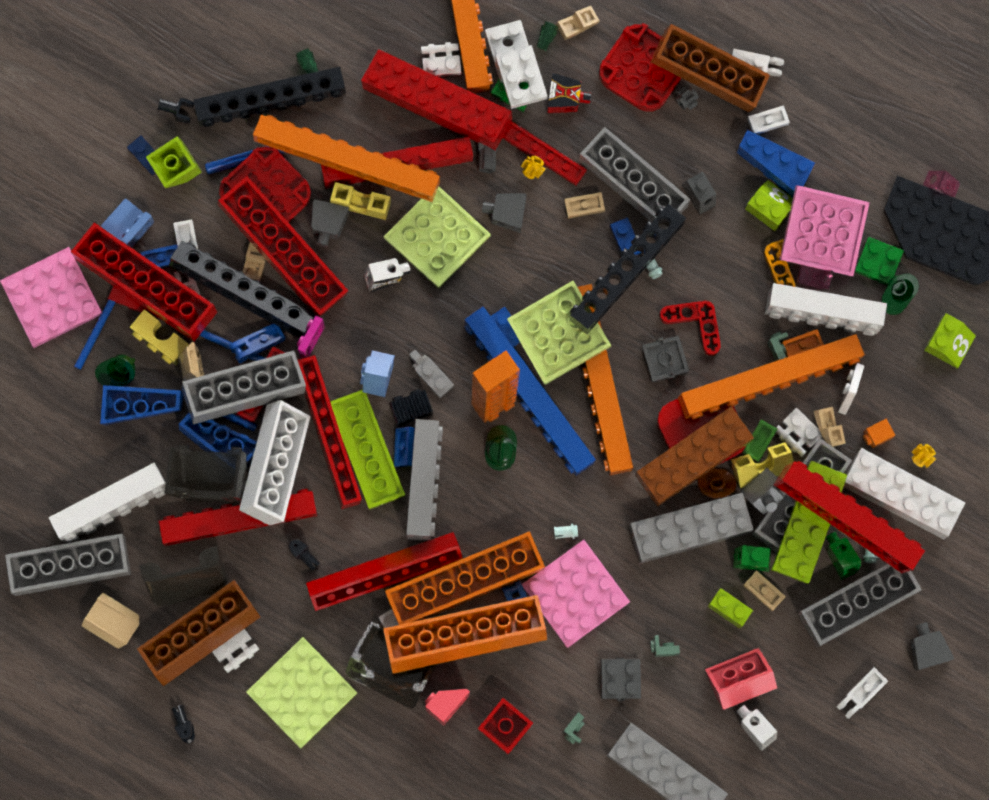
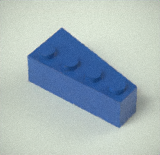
M749 130L746 131L737 150L741 157L755 168L757 167L764 173V176L774 181L780 189L785 190L792 198L795 187L797 185L804 186L815 162Z
M103 385L100 424L108 425L181 412L183 408V392L181 390Z
M190 413L179 423L180 432L237 478L251 465L257 442L242 433L239 434L225 425L214 422L212 419L193 424Z

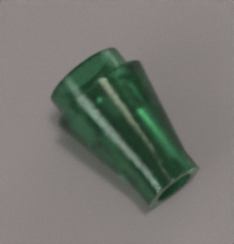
M545 21L544 25H541L537 47L547 51L548 46L558 34L557 30L559 27Z
M309 48L296 54V61L307 74L319 71L313 51L310 52Z

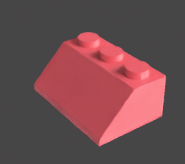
M759 648L705 669L714 694L723 710L777 689L773 670Z
M459 689L438 691L436 694L432 692L425 700L426 711L444 726L469 697L470 691Z

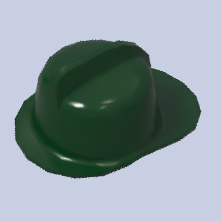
M904 273L894 276L889 280L881 300L882 303H887L886 313L890 315L901 313L915 297L919 289V283L914 275Z
M119 354L101 362L95 370L97 381L102 386L121 387L130 383L135 377L134 362L136 359Z
M504 425L496 426L487 435L485 459L487 464L494 470H506L515 461L517 437L510 427Z

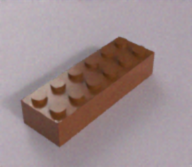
M670 24L665 29L650 61L747 112L756 108L770 74L673 24Z
M731 406L636 472L635 476L658 507L751 443L754 437Z
M233 580L141 645L137 650L157 680L165 686L260 618V615L236 581Z

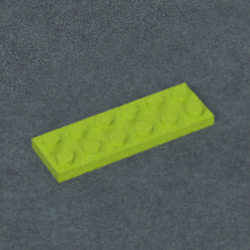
M360 390L331 401L330 403L342 440L369 510L405 497L367 394Z
M810 461L807 468L810 472L820 474L826 483L836 485L840 488L839 492H842L847 474ZM796 501L771 570L809 584L830 524Z

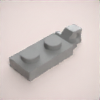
M416 350L409 354V357L415 362L412 365L415 372L439 398L443 397L454 387V384L426 355L421 356Z

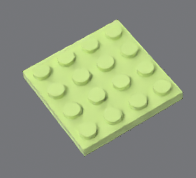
M438 187L433 203L420 199L384 236V239L439 289L483 245L491 234L444 190Z
M574 281L569 282L507 318L545 385L612 347L598 323L588 334H585L569 321L570 310L575 304L579 305L583 301V296ZM589 306L585 308L586 312L592 313Z
M304 637L246 692L300 749L357 694Z

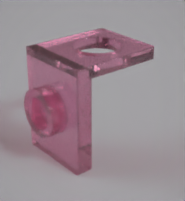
M928 171L923 186L939 189L944 194L955 198L960 182L947 171ZM937 175V180L930 184V179Z
M801 265L797 283L816 289H829L833 270H820Z

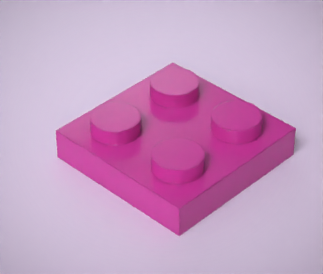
M315 316L314 320L311 319L308 322L306 335L301 336L297 343L301 358L310 356L325 328L323 319Z

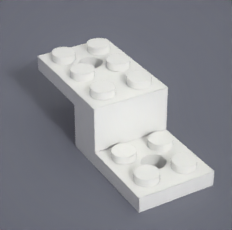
M521 20L485 29L500 83L503 82L511 109L546 100L548 96L532 45H528ZM510 39L513 41V45L507 47L503 44V41ZM527 82L529 88L523 90L519 87V84Z

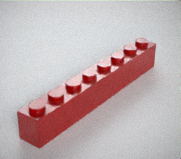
M470 137L381 153L386 158H397L404 164L417 165L421 170L473 161ZM321 165L325 189L334 188L335 182L349 185L368 181Z
M313 355L299 359L297 361L306 384L305 398L341 510L359 505L362 498L316 356Z
M301 489L297 491V494L290 495L285 519L281 523L318 516L313 491ZM232 504L222 505L221 509L217 510L205 508L201 510V513L196 514L193 511L185 512L181 517L176 518L174 515L165 516L163 520L159 521L164 546L270 525L240 511V505L232 506Z
M452 532L307 582L306 585L314 609L318 611L459 561L463 557L455 534Z

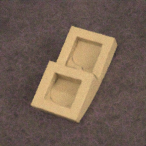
M588 6L576 11L574 15L558 21L556 26L564 40H567L599 23V19L592 6Z
M251 242L249 243L242 272L248 278L260 282L266 259Z
M833 407L815 410V419L825 442L832 447L845 444L842 425H836Z

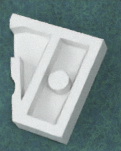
M857 363L854 370L850 369L847 376L849 383H846L842 393L844 397L838 413L846 415L857 393L864 365Z

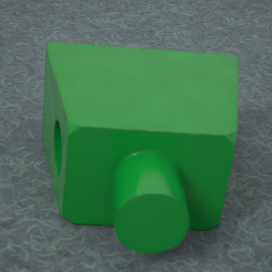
M836 532L827 535L826 539L830 544L827 554L841 581L858 573L862 562L846 537L840 539Z
M742 545L734 549L733 568L770 572V548Z

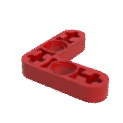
M710 301L670 305L662 308L659 315L662 323L676 324L698 321L703 351L709 356H714L719 352L721 343L714 305ZM703 306H706L707 309H710L708 319L702 321V319H705V312L701 310ZM684 308L691 309L692 316L684 317L682 310ZM676 309H679L678 316L680 319H677V315H672L670 320H668L666 316H663L665 315L666 311H669L670 314L676 313ZM707 323L712 324L714 331L707 333L704 331L703 326ZM710 337H713L712 344L717 346L715 347L714 351H711L710 348H707V346H709L710 344Z

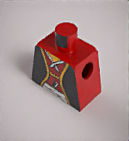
M552 73L547 113L577 112L579 103L590 104L591 93L580 91L581 81Z

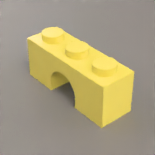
M335 182L330 202L349 207V211L386 220L391 199L390 196L375 192L363 194L354 190L352 186Z
M143 310L130 326L133 332L131 335L138 341L143 339L147 342L146 346L152 352L156 353L158 351L161 353V358L169 365L173 363L177 366L180 354L189 344L175 333L167 340H158L156 332L160 328L161 323L146 310Z
M786 442L768 447V457L762 463H754L750 454L731 459L734 477L740 488L749 484L766 468L771 470L776 476H779L784 467L793 462L792 452Z

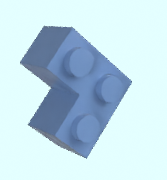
M372 351L371 357L366 358V362L362 366L360 384L363 385L364 393L382 397L386 396L395 355Z

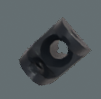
M160 98L157 110L174 114L175 121L190 123L191 118L179 114L180 106L192 108L194 102L180 98L179 102L175 103Z
M300 540L290 541L288 547L294 558L300 559L310 571H313L315 567L312 563L318 566L320 562L308 551L309 546Z
M177 706L178 710L176 707L172 708L171 711L177 724L174 727L184 743H192L195 740L194 725L191 721H188L184 706Z

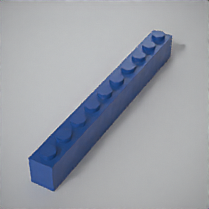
M484 306L467 317L464 328L470 336L473 334L477 341L475 343L481 351L484 350L486 352L488 362L504 351H507L520 369L517 396L521 400L520 405L525 412H530L534 425L541 427L545 440L554 445L555 448L553 450L555 454L565 460L566 464L564 465L571 474L574 473L577 476L593 465L596 459Z

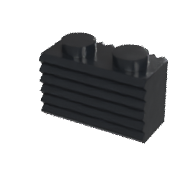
M414 390L410 392L409 396L404 398L402 395L391 399L392 402L389 403L397 427L416 421V419L433 415V410L425 390Z

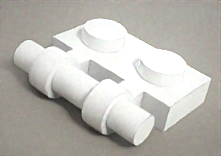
M445 42L444 45L428 44V46L421 47L422 54H429L430 57L422 59L423 70L438 77L461 75L460 56H452V51H459L458 43L451 44V42ZM446 52V56L435 57V53Z
M797 408L783 421L787 426L785 430L780 425L776 427L778 428L776 431L779 435L778 438L781 441L784 440L791 447V450L794 453L797 452L801 457L806 453L801 447L803 444L810 449L822 437L820 430ZM791 432L800 439L798 442L789 435Z
M245 629L213 651V654L220 663L226 658L228 659L229 663L224 666L227 673L239 668V664L247 658L251 659L254 653L259 650L255 643L248 648L246 643L252 638ZM239 648H242L244 652L234 658L232 654Z

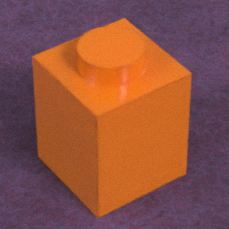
M887 418L863 431V439L872 449L891 440L895 436Z

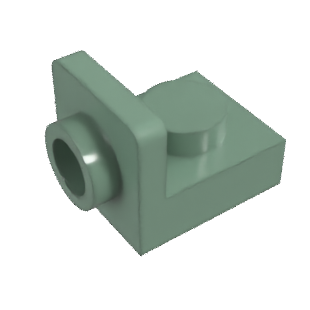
M777 332L770 336L771 339L767 343L775 361L786 358L787 354L785 346L780 344V342L786 340L788 334L787 332L783 334Z
M655 635L653 641H650L651 652H654L655 657L677 656L680 654L679 645L674 646L672 642L663 643V647H660L659 635Z
M579 712L563 731L566 734L564 738L572 744L575 742L579 744L582 741L573 734L574 730L578 733L585 724L582 721L584 716Z

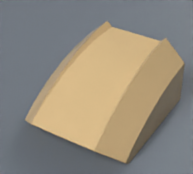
M191 342L178 358L182 372V381L204 376L200 351L196 344Z
M102 593L84 618L82 627L114 647L120 648L128 643L139 626V615Z

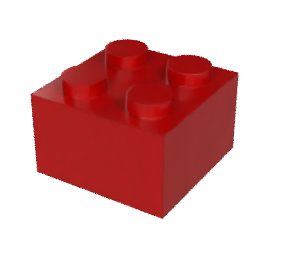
M502 698L479 726L478 731L508 755L530 729L533 722Z

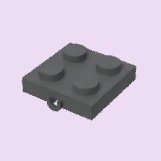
M679 336L668 339L659 338L656 342L642 345L652 383L665 379H674L676 376L689 373Z
M616 657V659L600 660L601 699H617V701L641 699L640 659Z

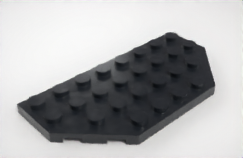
M897 175L883 212L892 226L891 229L897 241H899L902 250H904V257L974 286L988 281L989 211Z

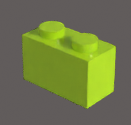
M721 588L707 606L739 629L753 611Z

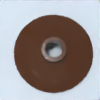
M714 468L698 478V488L708 497L716 499L725 498L735 491L736 479L730 472Z

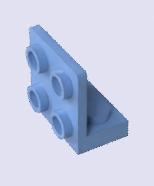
M124 199L101 227L132 248L153 225L154 220L147 212L143 213L130 201Z

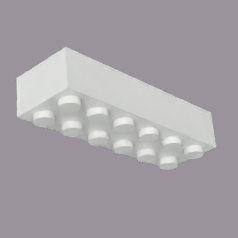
M773 283L768 292L765 314L774 319L784 317L788 318L791 322H799L801 320L806 321L809 325L823 324L830 329L840 327L844 328L847 332L862 331L865 335L873 336L884 326L887 303Z
M281 400L266 406L239 509L268 525L284 522L310 420L309 415Z
M863 448L856 454L847 472V478L843 486L943 540L949 536L965 505V502Z
M152 463L48 518L60 540L64 543L76 542L80 539L79 536L95 532L97 530L96 527L112 523L115 517L128 515L132 512V508L136 506L143 507L149 503L148 500L164 496L169 487L155 463Z

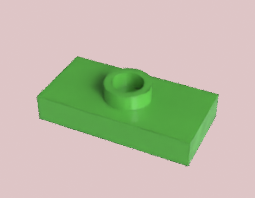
M761 419L752 434L754 439L746 445L742 453L745 455L750 454L752 459L759 462L778 428Z

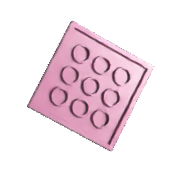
M797 185L779 260L853 276L870 202Z
M69 247L0 280L33 348L100 316L102 313Z
M582 540L545 567L544 570L538 572L522 584L529 597L538 595L543 616L567 648L630 603L585 540Z

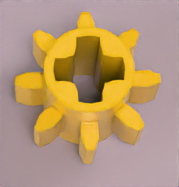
M527 156L521 165L524 168L523 174L529 179H534L535 177L539 179L545 171V168L542 167L544 165L543 160L537 156H532L531 158Z
M919 444L912 451L914 454L912 460L919 467L925 465L928 468L936 460L933 457L936 455V452L928 444L924 446Z

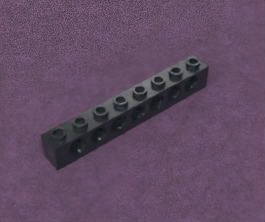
M335 67L193 99L199 125L210 127L217 122L228 123L239 117L246 119L257 113L260 115L267 114L270 110H285L288 106L292 105L303 106L306 102L310 101L321 102L324 98L328 97L338 98L346 94L341 68ZM323 83L330 84L326 89L320 87ZM305 87L312 89L309 93L302 91ZM287 91L293 92V95L290 97L284 96ZM269 95L275 96V99L272 101H267L266 97ZM252 99L257 101L254 105L247 104ZM234 103L239 105L236 109L229 108ZM213 108L220 109V111L216 114L211 113V110Z
M668 204L665 208L661 207L655 214V220L653 222L649 221L644 226V232L640 236L637 234L631 241L632 246L628 250L625 248L620 253V259L617 263H611L606 270L608 273L604 277L600 276L594 283V289L592 291L588 290L582 297L583 301L579 305L575 304L570 310L569 321L585 334H588L685 224L686 217ZM665 224L668 228L663 230L658 225ZM646 238H654L656 242L649 243L646 241ZM640 251L643 253V256L637 257L634 255V252ZM629 265L631 270L625 271L622 269V266ZM617 279L619 284L612 285L609 280ZM605 293L607 297L600 299L597 294ZM590 306L594 308L595 311L592 313H588L585 311V308Z
M181 241L170 258L169 266L266 321L279 326V328L299 339L301 336L306 335L308 322L315 318V314L310 309L300 307L292 299L284 298L276 290L266 288L258 280L248 278L243 272L230 268L227 263L214 259L211 254L196 249L191 243ZM194 259L197 263H191L189 260ZM206 269H212L214 272H207ZM223 278H228L231 281L226 282L223 280ZM244 287L247 291H242L239 288ZM257 296H260V297H262L264 300H258V299H256V297H257ZM272 306H279L281 309L276 310ZM289 315H295L297 319H292Z

